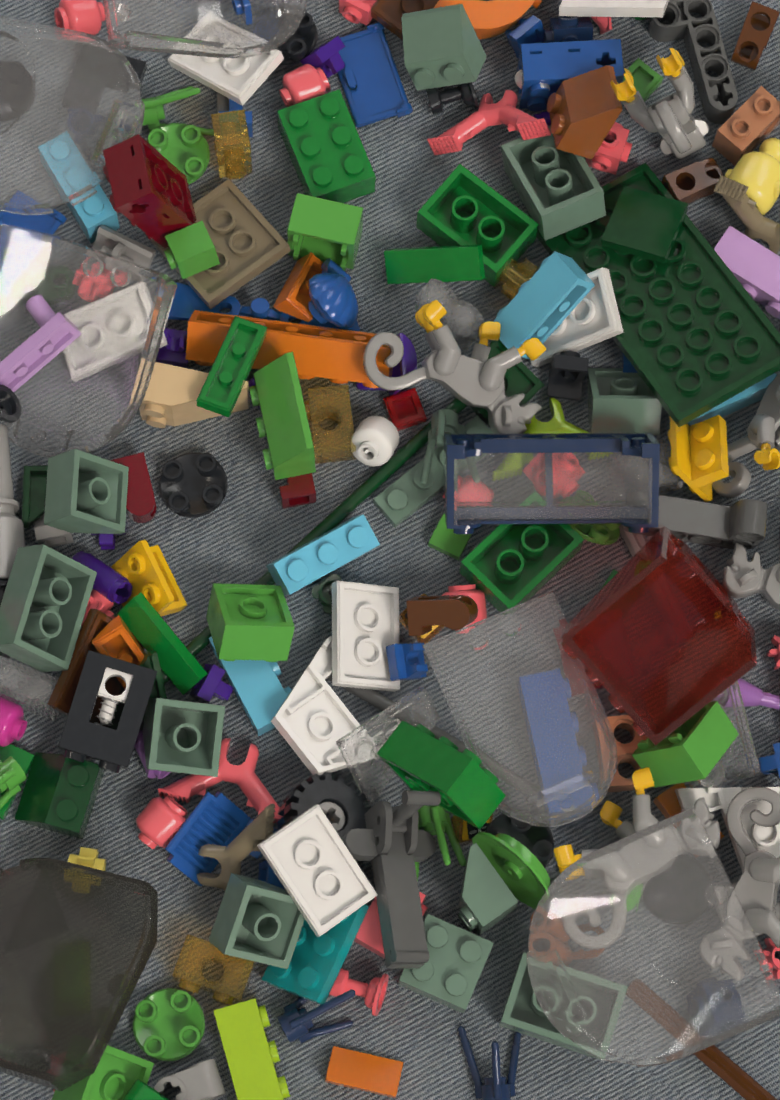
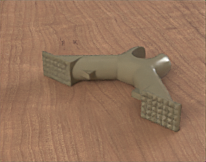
M720 175L713 191L723 196L745 225L746 229L743 234L752 240L762 239L766 241L769 245V250L777 254L780 251V223L766 218L755 206L757 202L751 200L746 194L748 186Z
M274 804L267 806L227 846L205 844L199 849L198 855L216 859L221 864L222 869L221 874L198 873L197 880L200 884L223 888L225 891L231 873L241 875V862L252 851L260 852L257 845L274 834L272 832L274 830L272 827L274 826L273 821H275L273 818L275 816Z

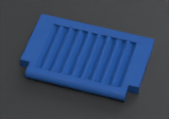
M207 791L166 846L165 850L170 853L167 861L197 886L201 887L202 884L197 880V874L211 873L219 861L214 858L198 855L199 849L205 844L227 846L242 832L251 818L221 792L217 791L215 795H212Z

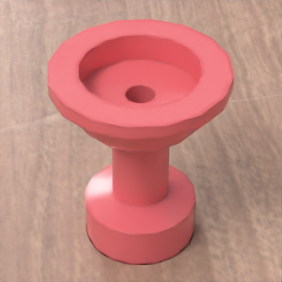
M341 968L330 991V995L337 997L352 989L355 991V995L365 998L366 1007L372 1010L373 1016H377L384 1002L389 975L384 973L382 977H374L368 984L349 978V971Z

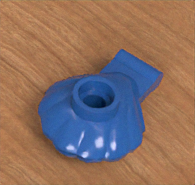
M328 258L321 265L322 273L314 275L309 280V295L311 301L308 303L309 310L320 323L330 322L337 327L350 328L357 320L359 312L356 295L349 283L351 276L333 260Z

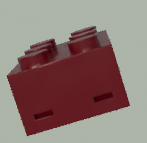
M139 134L103 150L106 163L103 166V171L111 185L112 194L109 197L112 207L117 213H122L127 217L134 227L137 226L144 231L150 240L153 239L165 249L168 247L166 235L197 223L186 176Z

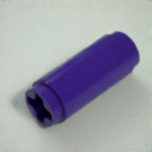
M80 551L72 557L73 560L97 572L92 589L98 591L109 601L117 604H122L129 599L133 588L127 578L91 553Z

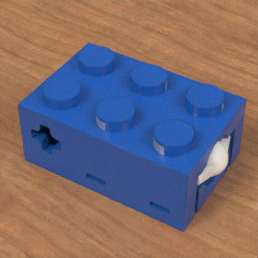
M621 39L521 44L517 71L514 78L518 87L519 109L528 108L530 111L545 110L550 95L556 93L562 81L606 65L614 67L616 80L618 83H622L624 68Z

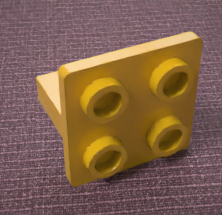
M716 415L691 426L686 423L678 427L671 416H669L670 429L667 434L671 446V456L668 462L672 473L675 476H679L688 485L691 492L696 493L704 502L712 501V483L729 476L726 421L720 415Z
M146 540L138 541L111 566L112 569L127 578L133 588L129 599L122 603L123 607L140 592L160 616L180 612L187 606L159 545L149 547Z

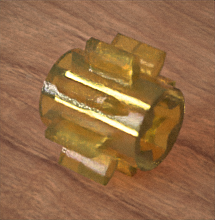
M527 258L519 263L512 260L499 277V280L504 283L501 292L512 300L517 295L521 285L532 278L538 267Z

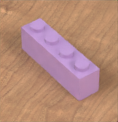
M729 226L715 246V252L752 299L763 305L770 315L780 319V256Z

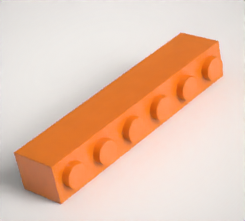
M194 310L188 320L186 360L195 361L196 364L201 366H212L234 317L237 315ZM237 316L267 327V335L252 369H261L285 353L293 352L300 379L320 377L328 378L330 382L336 384H345L350 381L362 383L363 386L368 388H379L369 380L363 366L365 347L376 334ZM382 345L377 352L376 364L382 374L391 377L393 367L389 368L384 363L391 350L389 346Z

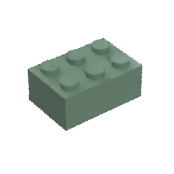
M552 133L551 136L523 140L520 137L501 145L505 172L531 218L539 224L538 230L545 241L606 216L604 190L585 158L556 149Z
M44 544L19 547L0 605V652L41 672L68 670L97 572Z
M523 952L498 1026L602 1061L607 1055L627 987Z

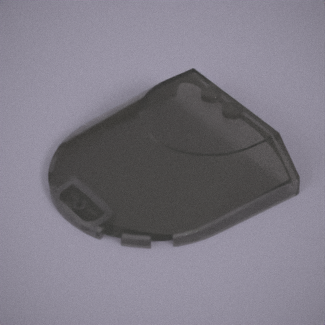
M51 858L22 859L19 866L6 870L0 867V1072L58 1091L65 1090L95 1072L157 943L158 892L150 883Z

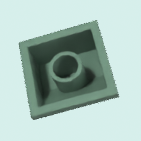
M463 4L404 13L402 15L404 65L417 91L476 82L487 56Z
M588 368V420L591 433H652L653 435H660L662 404L638 373H623V368Z
M72 449L48 458L44 524L70 533H125L129 467L78 449Z
M163 698L149 699L143 726L146 768L148 770L218 777L225 706Z
M477 843L470 846L466 857L458 905L460 913L457 915L469 932L475 930L480 936L514 912L518 900Z
M231 873L209 942L225 955L288 969L305 918L285 889L262 880Z

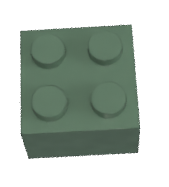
M427 914L424 928L429 961L420 968H404L398 985L464 1014L494 942Z

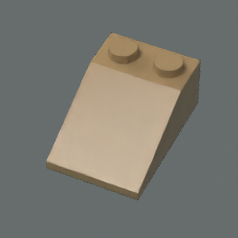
M147 360L137 397L141 419L146 420V424L150 426L165 428L166 425L175 427L222 416L197 406V398L209 373ZM245 381L231 413L249 409L250 394L248 381Z

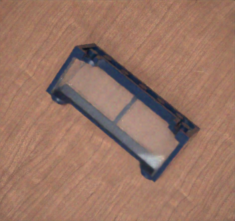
M652 433L444 434L447 529H453L455 534L474 533V528L480 527L481 524L621 523V525L628 527V532L647 533L649 528L658 527L660 443Z

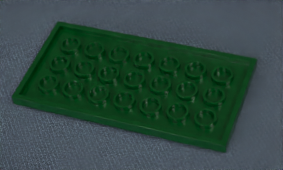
M644 163L602 186L606 216L546 241L539 230L536 237L550 255L555 251L571 257L586 274L602 267L609 269L624 332L612 337V339L677 426L681 427L779 371L780 333L687 215H685L665 264L601 246V238L624 185L674 199L650 167Z

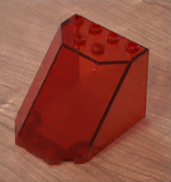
M665 526L563 628L561 638L564 640L561 642V645L567 654L574 660L578 657L587 667L585 673L596 686L599 687L602 684L611 694L608 698L616 710L620 713L626 711L634 720L632 726L643 740L649 738L655 746L757 665L754 628L737 608L739 606L733 597L728 595L724 587L689 546L682 540L678 541Z

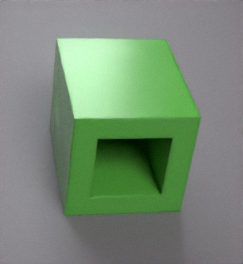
M203 221L165 236L169 249L163 252L171 270L178 268L182 279L220 264L215 246Z

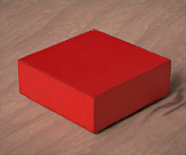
M416 388L383 398L388 417L398 431L426 422L427 417Z

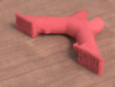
M505 90L503 98L497 103L493 102L490 93L484 94L477 111L438 137L428 138L427 141L436 156L462 151L464 142L491 126L505 124L508 126L509 132L518 131L523 140L551 136V132L544 118L537 119L517 109V94L512 90Z
M231 738L222 739L218 777L190 774L164 788H158L160 797L164 796L165 798L168 795L174 800L177 799L178 801L181 800L182 802L186 801V803H189L192 796H204L208 788L225 781L237 784L248 798L246 807L254 808L258 815L267 806L274 804L275 816L273 818L275 821L273 823H277L283 817L278 815L279 805L255 773L259 749L253 743L250 744L245 762L240 765H232L227 761Z

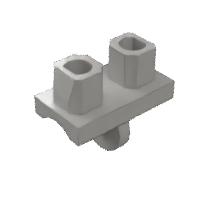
M101 225L98 228L96 240L88 257L107 263V269L112 272L118 271L134 280L142 282L147 277L156 251Z

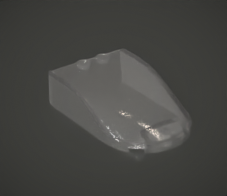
M553 591L422 645L465 748L482 760L481 768L487 769L498 778L499 781L496 785L506 795L497 807L498 810L508 817L529 823L530 826L555 827L574 822L590 813L607 795V790L617 770V745L599 695Z

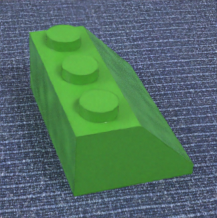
M289 352L254 373L255 385L249 386L253 407H260L262 416L256 418L259 438L266 437L268 449L262 450L266 470L273 469L275 480L316 472L314 445L294 354Z

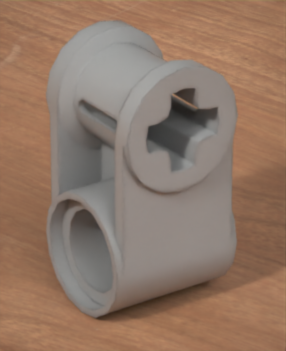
M215 1059L197 1063L185 1068L183 1071L160 1079L154 1088L160 1094L164 1093V1086L171 1085L173 1090L179 1088L181 1093L176 1095V1100H213L226 1094Z

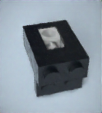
M89 650L58 746L59 749L65 750L63 757L84 763L86 757L98 760V768L114 773H119L120 767L127 769L158 671ZM119 677L124 680L126 689L121 695L113 696L106 691L105 683L109 678ZM97 697H101L103 700L101 702L102 707L99 709V716L97 715L100 723H91L90 719ZM120 703L124 704L117 730L102 726H112L109 723L115 719L114 713L117 712V705Z

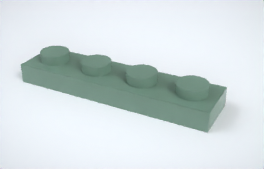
M478 415L465 425L466 434H494ZM444 445L434 450L426 484L423 485L420 482L424 459H422L373 499L375 506L395 528L445 488ZM481 453V456H473L474 462H478L488 453ZM454 459L455 479L469 469L466 459Z

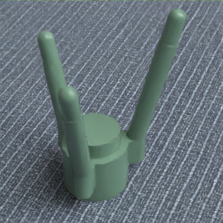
M440 409L431 416V430L428 431V444L420 480L423 485L428 480L435 444L438 447L444 445V434H466L465 426L458 423V415L453 410ZM473 456L465 458L474 483H479L480 478Z

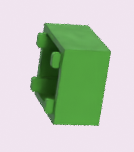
M297 193L287 229L288 244L291 250L288 255L293 256V260H298L312 252L322 262L330 258L344 271H346V268L354 269L362 236L363 208Z
M213 583L206 619L218 659H223L224 661H287L295 626L281 585Z
M700 701L696 702L694 706L674 709L673 707L666 708L662 713L663 716L645 739L637 744L638 748L632 756L641 769L650 768L655 785L654 788L701 780L708 776L739 733L717 701L708 703Z
M74 1036L52 1100H123L136 1079L146 1084L148 1083L154 1063L101 1042Z

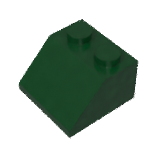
M36 752L15 820L83 840L104 774L103 769L98 768V764L86 760L84 763L65 758L61 754Z

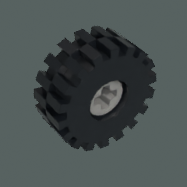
M324 773L321 777L315 774L300 783L283 800L284 804L279 808L278 815L283 817L277 821L278 829H281L314 805L319 804L324 814L329 813L330 821L333 822L332 826L342 839L352 829H366L364 814L371 806L364 807L363 803L367 800L365 794L362 793L358 796L354 792L358 786L353 782L348 786L345 785V777L338 775L332 780V773Z

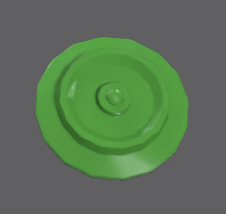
M479 831L472 838L473 844L477 843L516 899L536 910L539 908L549 909L552 906V895L548 889L550 877L538 858L527 847L511 836L502 833L494 836L490 833Z

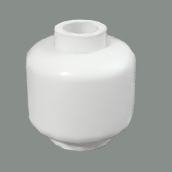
M376 415L365 418L360 422L351 437L350 448L352 454L358 461L368 466L375 467L385 464L389 461L399 444L398 430L385 417Z

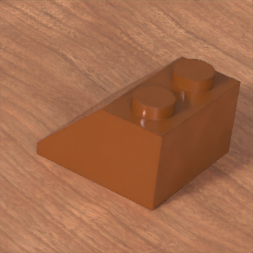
M606 65L564 80L556 93L550 95L547 102V112L550 115L551 133L554 136L556 149L593 159L623 110L621 101L617 99L610 84L612 80L617 84L614 67Z

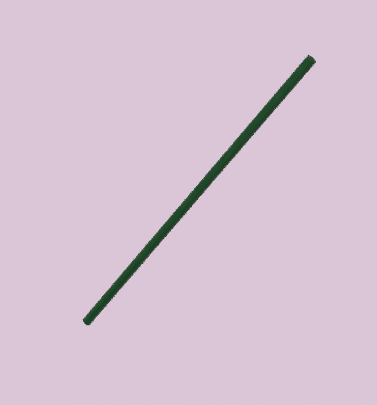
M455 398L444 409L453 410L458 415L467 405ZM431 421L288 553L330 531L341 523L428 442V431L431 430ZM268 570L253 585H273L275 581ZM209 626L186 646L194 657L209 644V638L212 637ZM161 669L163 682L165 685L170 679Z

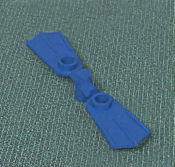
M173 282L169 290L161 297L165 318L172 320L188 321L194 310L222 313L220 310L223 308H229L231 311L222 314L283 322L298 319L283 312L270 309L269 302L264 298H256L252 301L251 306L241 307L235 297L229 296L210 310L189 285ZM314 317L310 322L298 319L301 321L299 324L360 332L357 320L352 327L347 328L337 327L330 322L323 324Z

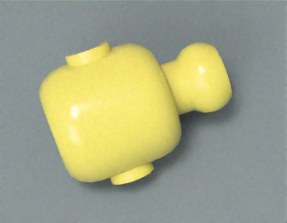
M777 138L764 140L759 147V152L752 151L744 154L734 169H728L724 176L748 186L746 194L751 200L757 202L755 206L762 215L768 213L780 195V139Z

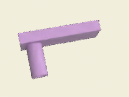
M35 295L26 303V309L40 328L0 362V385H5L13 392L19 389L81 335L78 328L62 313L58 312L55 314L42 295Z

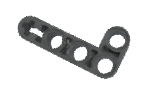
M669 0L663 18L650 17L648 32L654 40L659 42L684 39L704 114L712 123L723 124L733 115L738 94L713 5L710 0ZM689 13H699L702 18H694ZM667 19L671 22V24L664 25L660 23L658 20ZM698 42H707L711 47H701ZM714 71L719 74V77H711L706 72Z
M632 492L626 496V506H645L647 504L646 492ZM659 495L658 527L649 528L647 533L634 534L734 549L735 543H739L748 550L754 548L765 539L768 504L760 500L744 499L737 501L732 506ZM645 512L642 515L641 519H645ZM624 526V530L627 531V532H628V527H627V526Z

